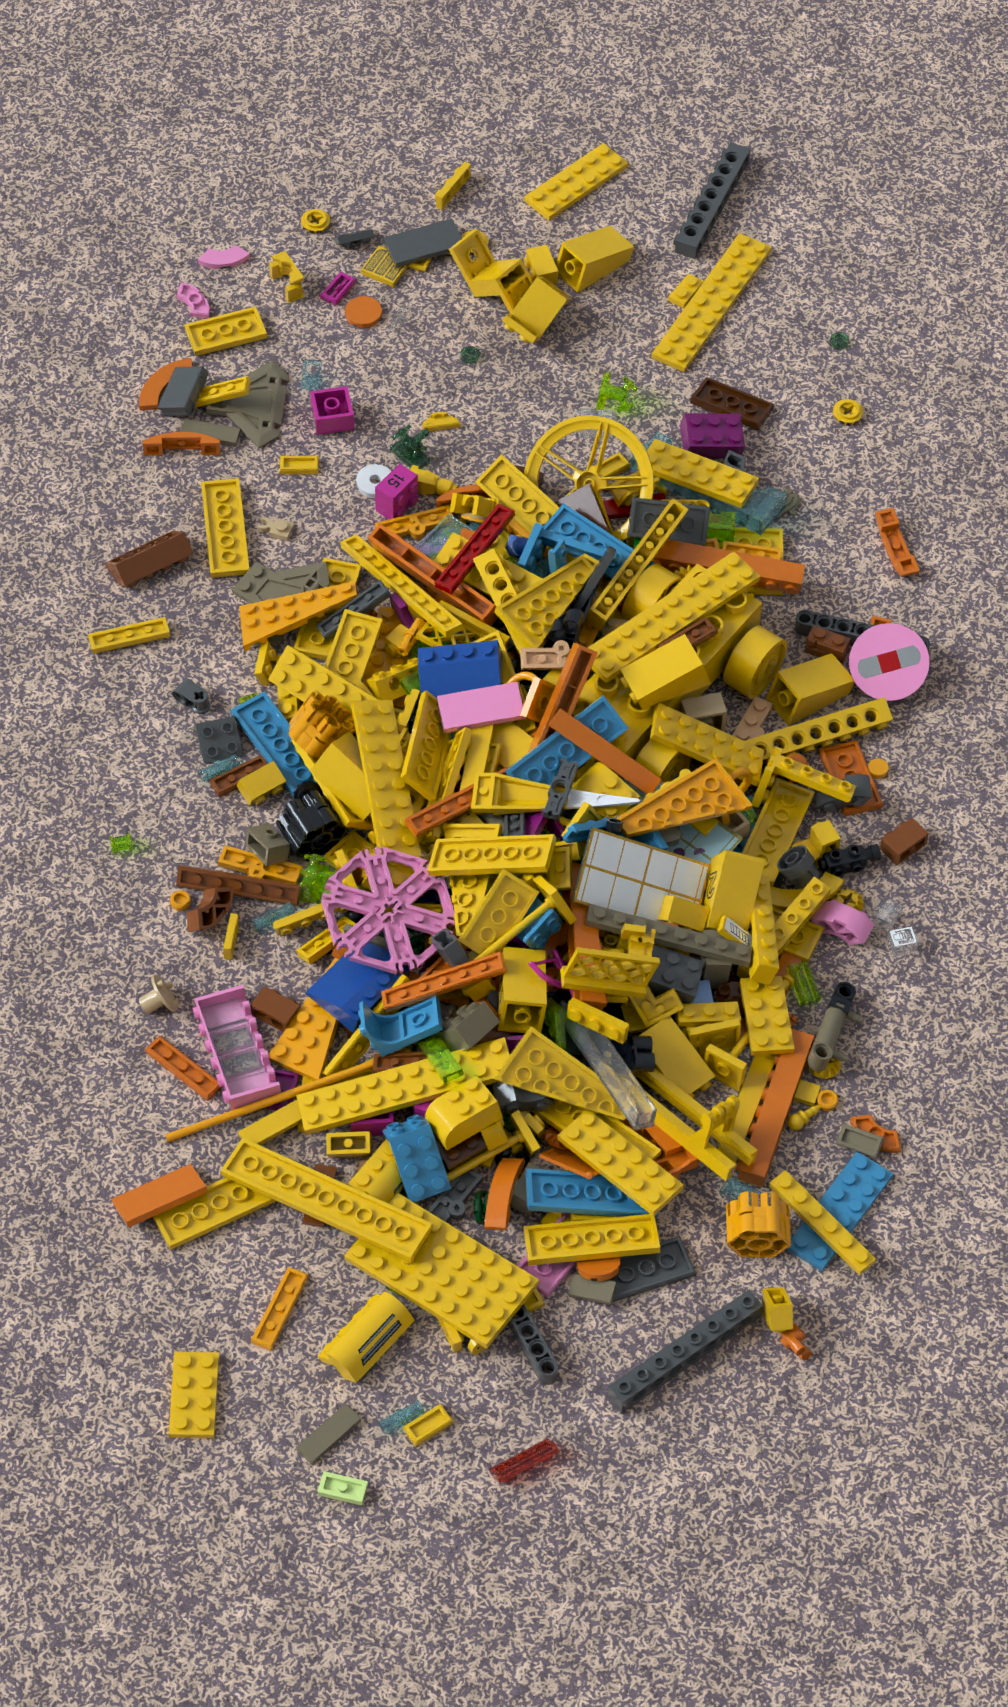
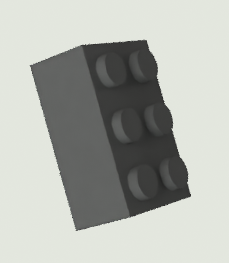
M654 944L652 957L660 958V964L648 983L653 995L657 997L674 988L683 1004L692 1003L697 994L704 961Z

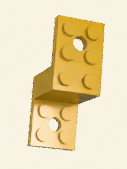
M473 229L448 249L475 297L500 295L509 313L513 311L533 283L521 259L495 261L478 229ZM471 250L474 252L473 260L470 258L469 255Z
M536 277L513 311L503 318L504 327L512 333L515 331L519 333V338L525 343H536L564 305L569 304L572 297L545 277Z

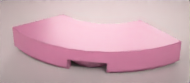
M236 245L223 251L209 248L198 259V264L213 269L227 266L235 267L248 260L250 253Z
M181 282L177 293V300L183 301L189 306L191 316L208 319L210 317L208 299L205 298L198 288Z

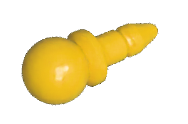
M815 1105L806 1111L800 1110L797 1114L790 1115L787 1120L788 1127L794 1131L802 1129L804 1124L809 1123V1118L819 1112L821 1106Z

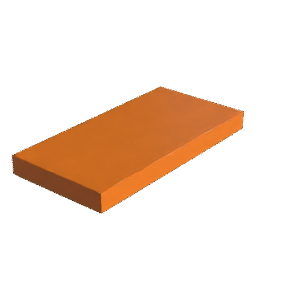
M857 740L818 750L826 773L838 779H846L845 775L852 774L869 775L873 797L862 806L842 807L841 810L844 817L883 808V802Z
M188 1164L111 1200L113 1206L129 1228L207 1193L208 1190L193 1166Z

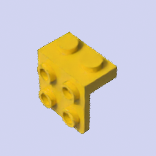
M640 470L628 476H640ZM659 477L654 478V489L657 488V484L660 481ZM618 480L609 484V486L640 484L641 480ZM641 487L609 491L618 507L624 504L629 506L631 505L632 497L638 498L640 496Z

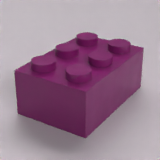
M684 414L680 423L684 450L705 458H725L729 450L742 455L745 449V441L740 414Z

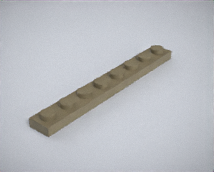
M589 904L587 908L586 926L621 934L625 922L626 924L646 925L645 934L649 935L651 929H656L655 944L748 967L751 962L752 946L592 904Z

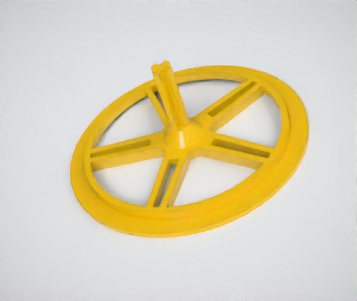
M593 415L577 416L556 424L537 441L529 454L524 469V475L538 487L539 472L543 461L546 460L575 482V488L567 495L587 484H592L610 529V522L601 497L603 490L641 487L639 498L653 499L654 473L651 460L644 445L627 427L606 417ZM589 429L598 430L585 471H582L550 450L558 441L571 433ZM602 431H605L597 465L595 466L593 465ZM609 433L619 438L631 450L639 466L640 476L602 477L600 475ZM549 453L575 470L574 474L571 475L546 455ZM608 480H641V483L609 486ZM629 519L619 529L612 532L613 536L622 542L629 538L627 536Z

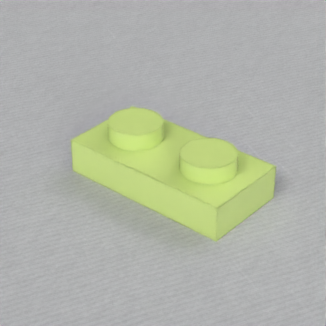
M323 1471L318 1496L362 1506L368 1481Z

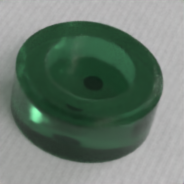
M836 332L831 335L830 345L832 348L843 350L848 347L849 337L845 333Z
M474 346L464 347L460 353L461 360L466 364L476 363L479 360V350Z

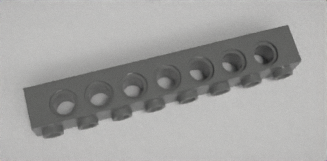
M730 142L727 149H723L721 160L716 162L714 172H711L708 177L707 185L702 187L700 198L697 197L695 200L694 209H690L687 221L681 225L680 234H676L674 238L675 253L696 259L750 160V148Z
M747 1290L609 1385L607 1398L622 1414L761 1318L762 1303L750 1290Z

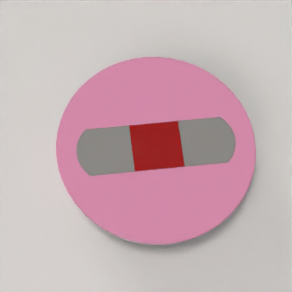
M885 623L867 629L856 639L849 656V668L855 682L854 684L874 699L885 697L886 701H897L910 696L923 684L929 671V653L924 641L913 630L900 624Z

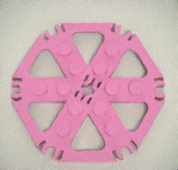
M382 846L381 849L379 847L375 848L376 855H370L368 849H365L363 856L361 850L327 880L324 888L331 891V894L323 893L321 903L333 945L339 942L337 950L341 947L348 949L344 955L345 958L353 953L349 961L392 974H397V971L399 974H402V966L406 965L409 967L410 972H413L414 965L416 970L420 968L437 952V949L432 944L422 954H413L406 927L434 936L442 929H447V926H455V912L444 876L441 878L439 876H429L427 872L429 864L426 868L424 867L429 860ZM390 861L410 866L415 872L396 889H394L387 863ZM356 868H363L366 871L372 893L343 885L342 880ZM433 889L438 892L443 913H436L413 906L412 904L428 890ZM385 906L387 908L394 906L392 913L388 912L384 914L386 909ZM341 907L366 916L349 931L342 933L338 929L334 909ZM382 931L384 932L391 956L390 960L386 962L367 957L362 953V948Z

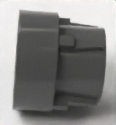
M804 845L789 849L781 856L777 863L779 871L797 889L805 888L814 876L818 878L820 874L814 863L813 855Z

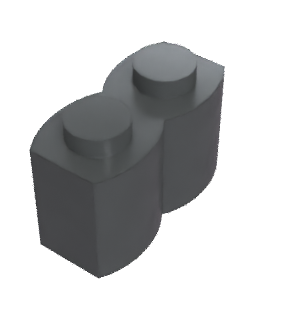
M442 929L431 937L432 944L451 968L469 961V955L456 936L452 935L448 929Z

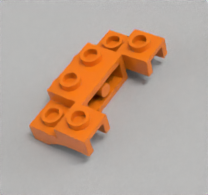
M637 1109L629 1113L624 1121L619 1120L661 1149V1155L655 1162L677 1180L680 1173L698 1167L700 1161Z

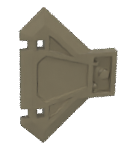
M274 360L246 375L251 379L249 395L208 404L206 407V414L227 416L258 449L277 439L280 435V430L275 429V426H281L287 392V387L283 386L282 383H287L289 376ZM211 380L210 385L221 383L224 381Z
M255 562L233 587L232 592L248 602V604L328 587L330 583L327 562L275 572ZM277 634L267 638L270 645L279 644L284 639ZM261 643L254 644L253 648L260 647Z

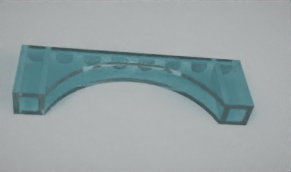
M656 431L644 444V447L647 451L654 439L672 445L673 439ZM633 456L631 458V472L634 473L639 470L637 469V461ZM662 478L658 482L659 485L665 487L668 491L678 494L685 499L706 500L710 504V511L759 535L786 508L787 494L772 486L753 491L744 506L739 508Z

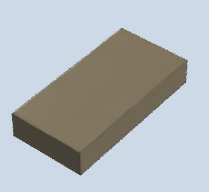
M843 1123L836 1144L877 1159L884 1138Z
M574 1274L568 1295L572 1298L612 1305L617 1283L609 1280L597 1281V1279L593 1278L588 1280L581 1275Z

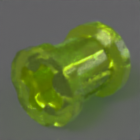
M130 832L124 836H109L112 854H116V851L127 849L133 851Z

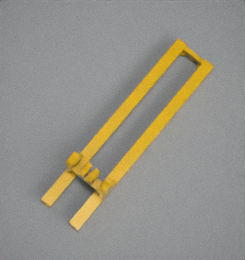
M584 1056L583 1061H605L602 1056ZM588 1067L635 1101V1109L725 1181L732 1178L731 1170L736 1168L737 1164L708 1142L710 1135L748 1166L755 1162L758 1150L732 1130L740 1104L737 1096L730 1095L725 1102H719L709 1111L657 1069L654 1072H632L701 1127L700 1130L695 1132L618 1069Z

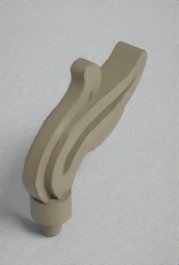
M785 486L783 490L787 499L780 501L776 505L775 509H778L777 519H780L786 513L796 516L795 510L800 504L799 495L793 493L790 488Z

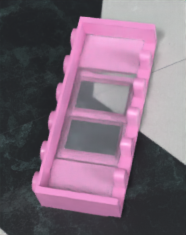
M244 985L194 998L195 1007L192 1008L195 1020L199 1019L200 1021L198 1028L201 1037H206L204 1045L207 1053L211 1052L212 1054L210 1062L213 1070L217 1069L218 1071L216 1079L219 1087L223 1086L224 1088L222 1095L225 1104L229 1103L231 1110L281 1093L279 1081L276 1082L274 1068H271L268 1052L264 1049L262 1035L258 1033L256 1019L252 1016L249 1000H246Z

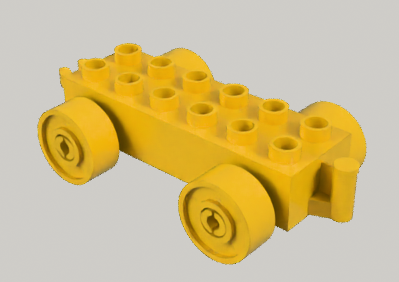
M657 563L649 566L630 589L623 604L621 616L625 620L632 619L706 570V568L696 564L684 578H681ZM747 589L706 616L716 627L718 634L695 647L694 650L703 663L711 684L724 671L723 680L726 685L749 699H754L756 696L761 695L775 678L785 659L788 645L786 640L760 625L762 602L749 595ZM551 670L543 680L556 685L562 670ZM595 673L589 680H586L571 716L575 717L603 695L629 728L611 742L612 745L661 778L663 784L679 777L682 769H689L692 757L650 739L656 705L641 709L639 703L634 704L629 695L632 691L630 688L625 689L620 680L623 677L622 673L607 683ZM711 684L664 701L661 704L680 712L681 700L688 697L701 696ZM591 757L583 763L582 767L578 769L574 783L591 766L600 761Z

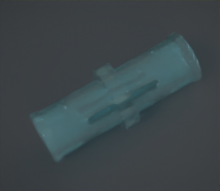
M233 754L222 761H214L213 765L200 769L198 771L199 776L207 773V775L201 777V780L206 782L240 765L239 760L231 763V761L238 759V757Z
M287 902L276 909H269L268 913L252 919V923L256 931L259 932L272 925L274 921L294 914L295 911L292 904Z
M416 1400L403 1409L398 1408L389 1417L378 1421L379 1426H382L381 1430L383 1433L387 1434L400 1425L405 1426L409 1420L425 1413L424 1408H420L422 1404L419 1400Z

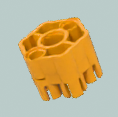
M314 691L311 692L290 720L289 736L307 754L320 758L332 742L347 732L353 735L356 729L353 724V713L347 717L350 711L346 708L341 709L342 704L339 701L336 703L338 700L332 695L324 697L319 693L316 695Z
M748 1191L740 1193L738 1200L726 1203L727 1246L737 1253L738 1256L773 1258L791 1246L790 1205L780 1200L778 1193H770L771 1206H769L767 1192L760 1194V1207L758 1193L754 1192L750 1193L751 1206H749Z

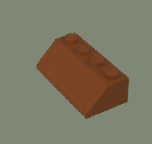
M171 531L104 564L118 584L128 588L138 583L137 580L141 578L148 579L155 575L154 572L158 570L165 571L171 568V564L177 561L181 563L188 560V556L193 554L185 532Z

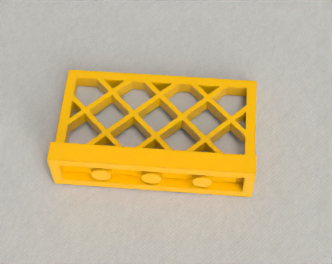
M441 600L439 604L463 623V630L461 631L463 634H456L448 638L445 636L439 637L438 630L426 622L417 633L416 639L431 647L443 646L441 643L443 641H451L452 645H455V640L465 639L466 643H470L468 638L477 640L497 630ZM434 631L435 637L429 638L424 633ZM500 632L507 649L510 637Z
M577 947L568 965L562 966L560 970L562 988L644 998L646 986L659 966L660 958ZM580 956H589L582 960L579 958ZM602 959H610L604 962L600 961ZM625 961L630 962V963H627V964H624V965L621 964L622 962H625ZM594 962L596 963V965H593V966H590V967H587V966H586V965L591 964V963H594ZM644 964H651V965L646 966V967H643V968H642V966H641V965H644ZM616 965L615 968H612L610 970L607 969V967ZM632 968H636V969H637V970L632 971V972H628V971H627V970H630V969H632Z

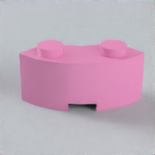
M837 900L825 901L811 918L813 923L824 927L823 934L838 936L849 945L865 943L875 925L866 913L842 904Z

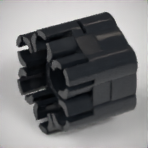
M316 790L310 792L314 798L313 800L307 793L302 798L303 802L301 799H295L294 802L292 800L285 805V813L279 817L280 821H276L277 827L290 843L294 853L306 861L314 860L326 854L343 839L348 831V827L342 824L341 819L336 811L333 810L327 797L321 796Z

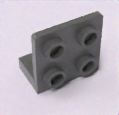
M235 716L203 722L193 726L205 764L243 755Z

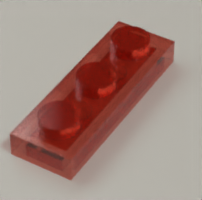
M547 1438L493 1466L489 1471L492 1478L497 1482L505 1483L512 1480L515 1475L531 1470L534 1465L541 1461L550 1460L553 1455L559 1453L557 1445Z

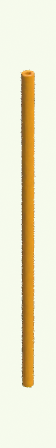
M406 1047L393 1053H405L411 1051L409 1047ZM374 1059L165 1134L167 1142L296 1097L298 1094L306 1093L373 1069Z

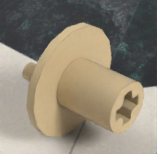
M153 975L151 981L154 989L139 998L141 1007L147 1014L154 1012L163 1005L170 1011L176 1012L180 1003L175 999L170 989L174 986L171 981L166 983L160 976Z

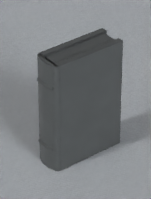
M202 366L175 367L158 405V409L163 412V415H191L207 379L208 371Z

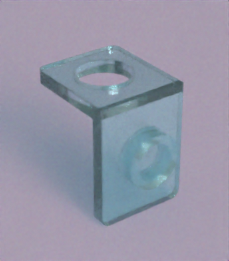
M303 360L301 389H319L322 374L321 360ZM308 365H315L318 371L315 374L308 373Z

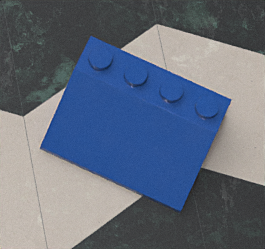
M498 640L418 648L421 693L427 690L437 698L439 695L503 684L502 649Z
M370 942L362 948V953L367 957L385 962L391 958L388 950ZM353 953L347 958L343 955L305 994L354 1033L359 1028V1025H361L358 1015L360 1010L359 1003L364 1001L373 1010L382 999L381 991L391 988L402 974L409 978L410 970L408 966H402V974H399L398 971L397 974H392L349 961Z

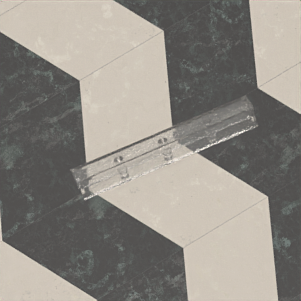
M564 1000L560 1001L557 1014L558 1019L633 1129L639 1130L654 1126L657 1108L608 1037L566 1018L568 1003Z

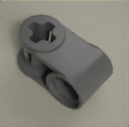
M186 678L172 691L176 701L187 706L195 713L205 714L210 710L208 692L192 680Z

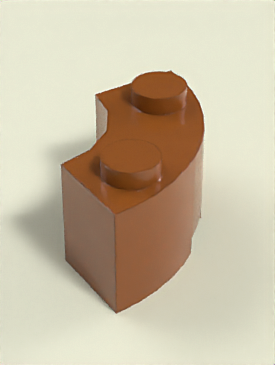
M234 887L204 890L200 905L194 910L187 911L188 932L208 929L218 924L232 905Z

